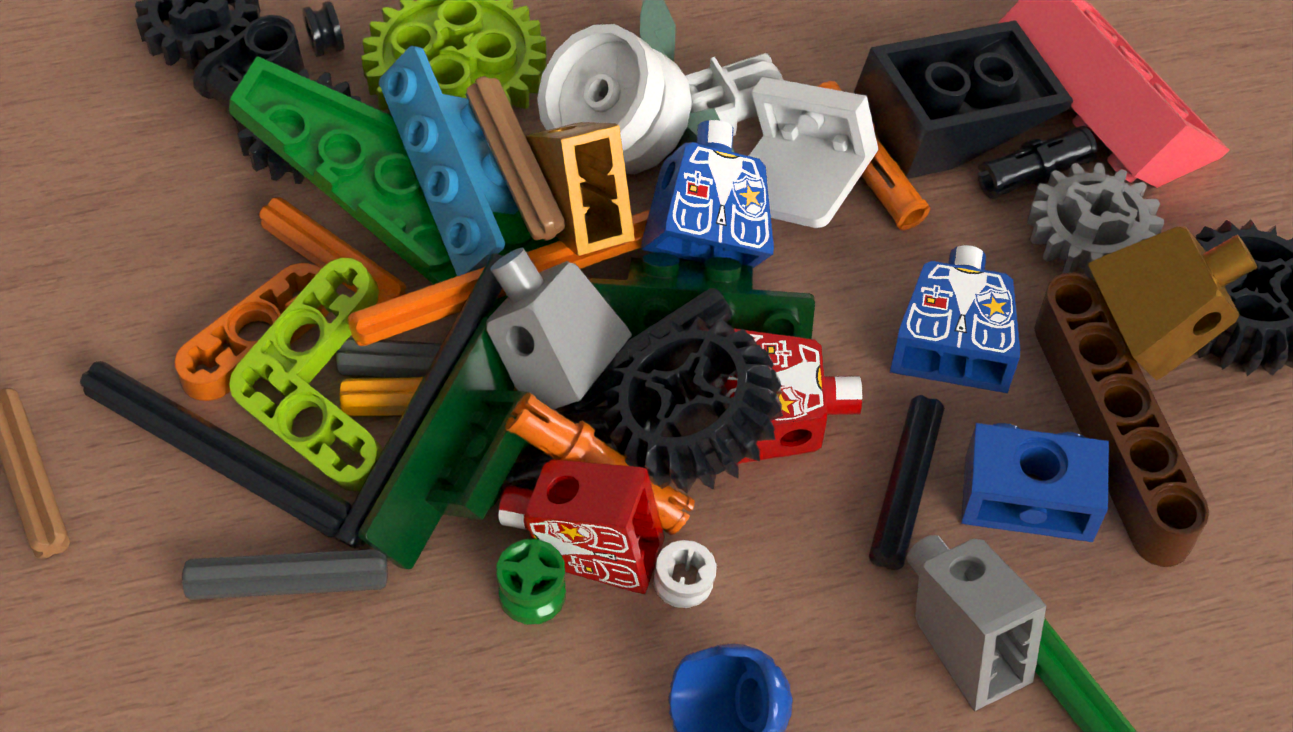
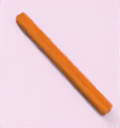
M650 210L632 215L635 236L633 241L578 256L560 240L526 253L539 272L566 261L576 264L579 269L640 248ZM485 267L351 313L348 316V326L355 343L358 346H366L459 313ZM503 289L501 290L498 298L507 295Z

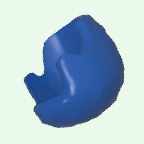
M721 644L686 655L673 672L668 703L670 705L669 715L675 732H785L792 715L793 698L790 684L781 668L774 663V659L761 650L744 644Z

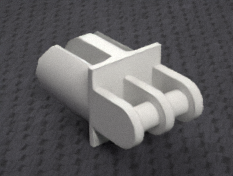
M768 53L723 67L719 65L715 57H712L710 68L685 76L688 79L691 94V111L694 113L715 108L720 121L727 122L733 126V136H735L737 122L758 116L751 91L762 76L783 80L782 74L772 63Z

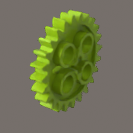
M399 0L400 11L384 7L382 8L383 22H370L371 37L363 38L364 55L361 56L364 78L367 79L368 92L370 95H377L381 110L389 109L380 88L379 79L410 46L424 49L442 94L467 98V88L474 84L476 79L486 76L488 79L496 78L499 80L511 107L514 105L527 109L529 107V93L538 94L541 77L546 68V37L541 36L539 20H530L529 8L522 6L514 9L513 0Z

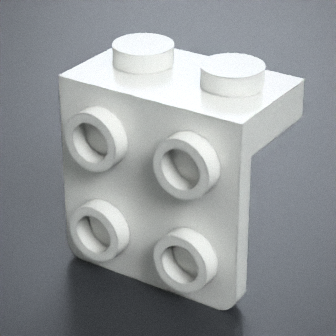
M762 76L751 92L763 137L749 156L759 158L766 166L771 218L813 228L824 227L831 221L878 151L867 96Z

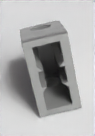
M518 248L500 258L490 268L508 298L487 319L486 330L517 391L530 392L536 396V399L550 408L556 409L581 400L632 334L576 264L566 261L539 272L524 248Z
M930 535L918 541L907 555V562L919 576L915 617L918 626L973 710L977 711L1033 683L1046 612L1044 602L984 540L971 539L952 549H949L938 535Z

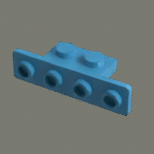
M410 46L380 77L379 85L457 276L483 268L493 253L498 254L504 249L505 241L492 212L514 215L518 211V207L468 99L442 94L424 49Z

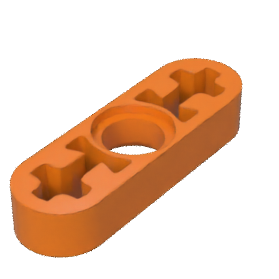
M298 263L284 268L186 342L178 350L175 357V368L184 392L191 398L200 401H212L227 395L230 392L229 384L232 372L243 357L258 342V340L247 341L238 336L240 330L246 324L254 321H263L272 326L297 297L293 298L292 294L296 291L301 292L321 268L309 263ZM322 304L317 308L324 317L329 314ZM306 324L299 327L293 333L290 345L316 324ZM229 344L230 347L224 350L223 345ZM201 364H204L209 368H212L216 365L218 367V369L211 374L204 369H201L197 372L195 370V368Z

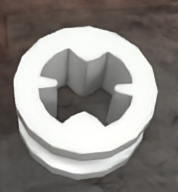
M680 540L667 545L662 549L656 561L653 585L657 595L665 603L679 608H690L702 603L711 593L716 577L717 564L713 554L705 546L695 541ZM685 563L686 571L689 570L691 565L696 567L698 573L695 583L690 585L684 584V577H681L679 583L672 579L674 566Z

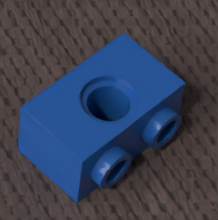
M976 423L965 456L961 524L1093 542L1108 511L1109 441L1090 439L1073 432L1053 434L1024 430L1007 423L993 425ZM1026 473L1037 475L1044 481L1032 479Z

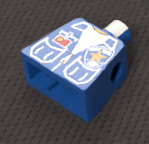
M708 120L699 123L697 126L696 143H684L664 161L660 169L642 238L641 250L668 253L678 258L696 262H704L712 257H728L739 261L741 265L753 266V268L773 255L774 243L766 166L759 158L732 152L734 128L731 124L719 120Z
M969 245L958 246L952 249L948 263L936 261L925 263L899 328L890 373L1008 393L1020 359L1013 279L1006 273L985 270V253L981 249Z

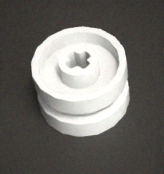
M616 24L592 25L571 35L552 55L542 74L537 97L540 121L546 130L579 122L618 124L620 127L626 174L635 175L657 166L676 148L688 126L692 105L688 79L678 65L661 52L651 48L648 43L634 33Z

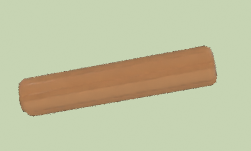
M486 76L480 77L467 88L466 97L531 237L534 240L544 239L547 241L553 239L556 234L564 230V217L499 80L496 78L488 79Z
M4 388L0 391L1 461L29 545L37 558L48 559L54 554L66 551L70 540L23 403L16 390Z

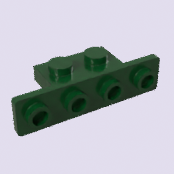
M649 253L644 255L643 258L631 257L628 281L588 278L631 332L632 336L628 341L710 288H716L720 291L729 304L733 316L726 323L732 326L733 329L812 339L815 311L814 295L810 293L753 289V266L741 265L739 261L732 258L712 257L704 262L679 261L678 257L668 253Z
M485 316L481 320L359 530L361 540L373 549L386 555L387 559L399 568L409 570L414 567L442 515L483 520L488 510L499 499L502 492V484L517 457L529 444V442L515 433H510L505 429L509 418H517L511 414L521 398L529 392L513 391L515 385L486 330V322L490 316Z

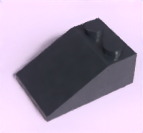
M1016 20L871 47L853 92L854 94L867 96L872 122L875 125L874 132L908 179L955 169L1066 111L1073 102L1069 93Z

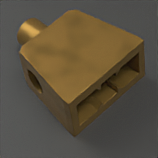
M579 122L526 136L565 220L564 230L556 234L559 240L578 256L635 240L620 127L618 124Z
M1186 226L1174 227L1088 263L1133 358L1156 381L1167 375L1237 321L1239 312L1225 286L1258 268L1238 234L1205 252L1204 248Z

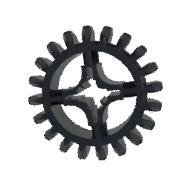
M1251 219L1240 230L1228 220L1218 227L1217 230L1205 226L1195 237L1205 252L1238 234L1258 268L1225 286L1239 312V317L1233 325L1198 350V357L1201 358L1210 353L1219 357L1222 370L1233 362L1239 363L1247 376L1256 371L1259 365L1272 376L1282 369L1284 364L1293 368V238L1286 240L1277 236L1276 225L1266 232L1260 231Z
M697 317L690 329L686 331L682 326L672 321L669 335L661 339L648 332L649 346L642 352L628 349L630 366L612 369L614 382L617 386L603 392L609 410L602 416L605 420V427L611 434L612 447L626 457L625 462L629 466L646 468L652 484L662 489L673 481L678 489L688 493L695 480L699 478L703 485L714 490L716 475L723 471L739 479V466L737 463L744 457L760 461V449L756 444L757 441L775 440V428L771 421L783 416L781 410L782 403L778 398L782 394V385L776 371L772 368L774 364L768 352L762 349L760 345H757L754 338L747 334L744 329L735 332L733 327L728 325L723 319L710 328L707 322ZM729 376L737 378V388L733 398L726 397L728 391L724 385ZM656 409L659 410L656 418L660 423L655 433L652 434L650 433V423L653 412Z

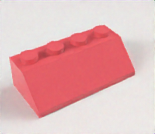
M1019 0L997 23L1017 21L1073 99L1071 107L1077 113L1072 119L1073 124L1076 127L1085 126L1093 134L1096 143L1102 140L1112 152L1107 158L1108 163L1116 172L1121 169L1127 171L1126 181L1132 183L1138 178L1158 188L1221 159L1229 151L1227 146L1088 1Z

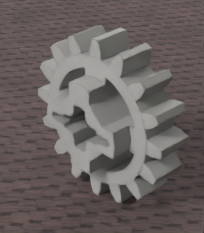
M1078 163L1072 164L1068 177L1055 170L1050 175L1048 185L1040 183L1037 187L1027 219V224L1034 226L1030 240L1032 244H1047L1043 259L1046 262L1057 258L1064 260L1063 273H1072L1076 267L1085 269V276L1094 281L1095 278L1088 263L1161 232L1164 219L1156 216L1160 206L1159 200L1143 199L1147 185L1144 182L1135 183L1132 186L1125 183L1127 171L1123 169L1116 172L1112 177L1105 175L1103 163H1096L1092 173H1085L1084 169Z

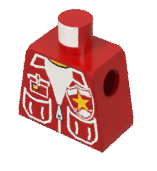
M745 330L747 334L754 338L757 345H760L762 349L768 352L774 364L772 368L776 371L782 385V394L778 398L782 403L781 410L783 416L771 421L775 428V440L757 441L756 444L760 449V460L815 452L822 448L827 415L861 414L862 383L860 376H824L822 346L815 339ZM729 376L724 385L728 391L726 397L733 398L735 395L737 378ZM744 457L737 464L753 462L757 460Z
M552 459L544 464L534 490L509 485L504 490L500 500V524L529 530L532 539H539L550 543L560 552L565 562L566 573L635 593L646 594L657 557L660 554L665 539L646 468Z

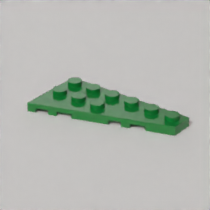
M257 56L230 98L229 114L433 285L457 277L393 117ZM519 210L514 215L492 212L505 241L504 249L498 253L501 256H505L518 248H524L526 252L560 241L556 236L547 241L544 239L534 240ZM507 295L496 299L488 316H491L508 298Z

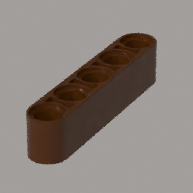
M1078 273L1058 275L1048 284L1034 329L1037 340L1081 434L1086 438L1109 441L1108 492L1134 548L1142 558L1151 564L1161 567L1176 566L1184 562L1208 522L1209 509L1207 501L1137 361L1133 358L1098 285L1089 277ZM1137 466L1143 467V468H1145L1146 470H1148L1149 472L1143 471V470H1141L1140 468H1138ZM1161 520L1172 523L1178 529L1167 526Z

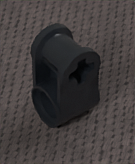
M277 15L263 16L252 21L245 30L220 49L208 54L200 62L193 77V86L197 93L208 99L215 98L226 107V113L235 121V118L229 114L230 98L257 56L297 74L300 73L301 69H305L294 25L289 19Z

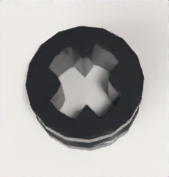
M331 1L322 3V8L318 11L312 10L310 6L302 8L306 31L316 57L324 55V51L328 47H333L336 51L344 50L341 27Z

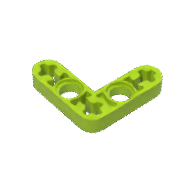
M339 258L330 261L315 275L243 357L231 374L229 386L231 395L239 405L338 486L348 491H360L379 458L383 447L365 428L309 385L352 335L348 326V316L353 312L376 305L378 301L379 290L377 282L363 264L353 258ZM343 282L350 286L355 285L358 289L351 298L344 294L339 295L336 291ZM321 304L329 313L332 312L336 316L332 323H329L323 314L317 310ZM306 324L318 325L320 336L317 343L311 349L303 352L291 350V337L299 327ZM261 377L263 380L269 381L285 396L279 406L252 387L257 379ZM309 407L320 408L323 419L319 429L307 437L295 436L292 426L297 414ZM336 438L352 451L360 452L365 459L358 469L347 465L330 448Z

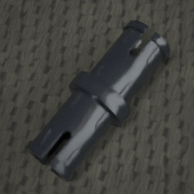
M1079 126L1062 135L1044 141L1034 138L1024 142L1021 148L1014 151V153L979 164L978 169L981 171L977 173L979 184L985 195L990 199L998 198L1012 190L1030 184L1039 186L1040 183L1047 184L1051 173L1055 170L1063 172L1071 169L1072 164L1078 163L1081 166L1096 160L1097 156L1094 153L1098 152L1097 143L1091 131L1085 126Z

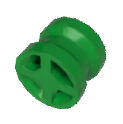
M523 539L511 544L501 553L497 562V583L499 585V602L504 612L514 621L528 625L541 624L551 620L561 611L566 600L565 562L560 552L550 543L539 539ZM540 583L542 586L533 592L534 586Z

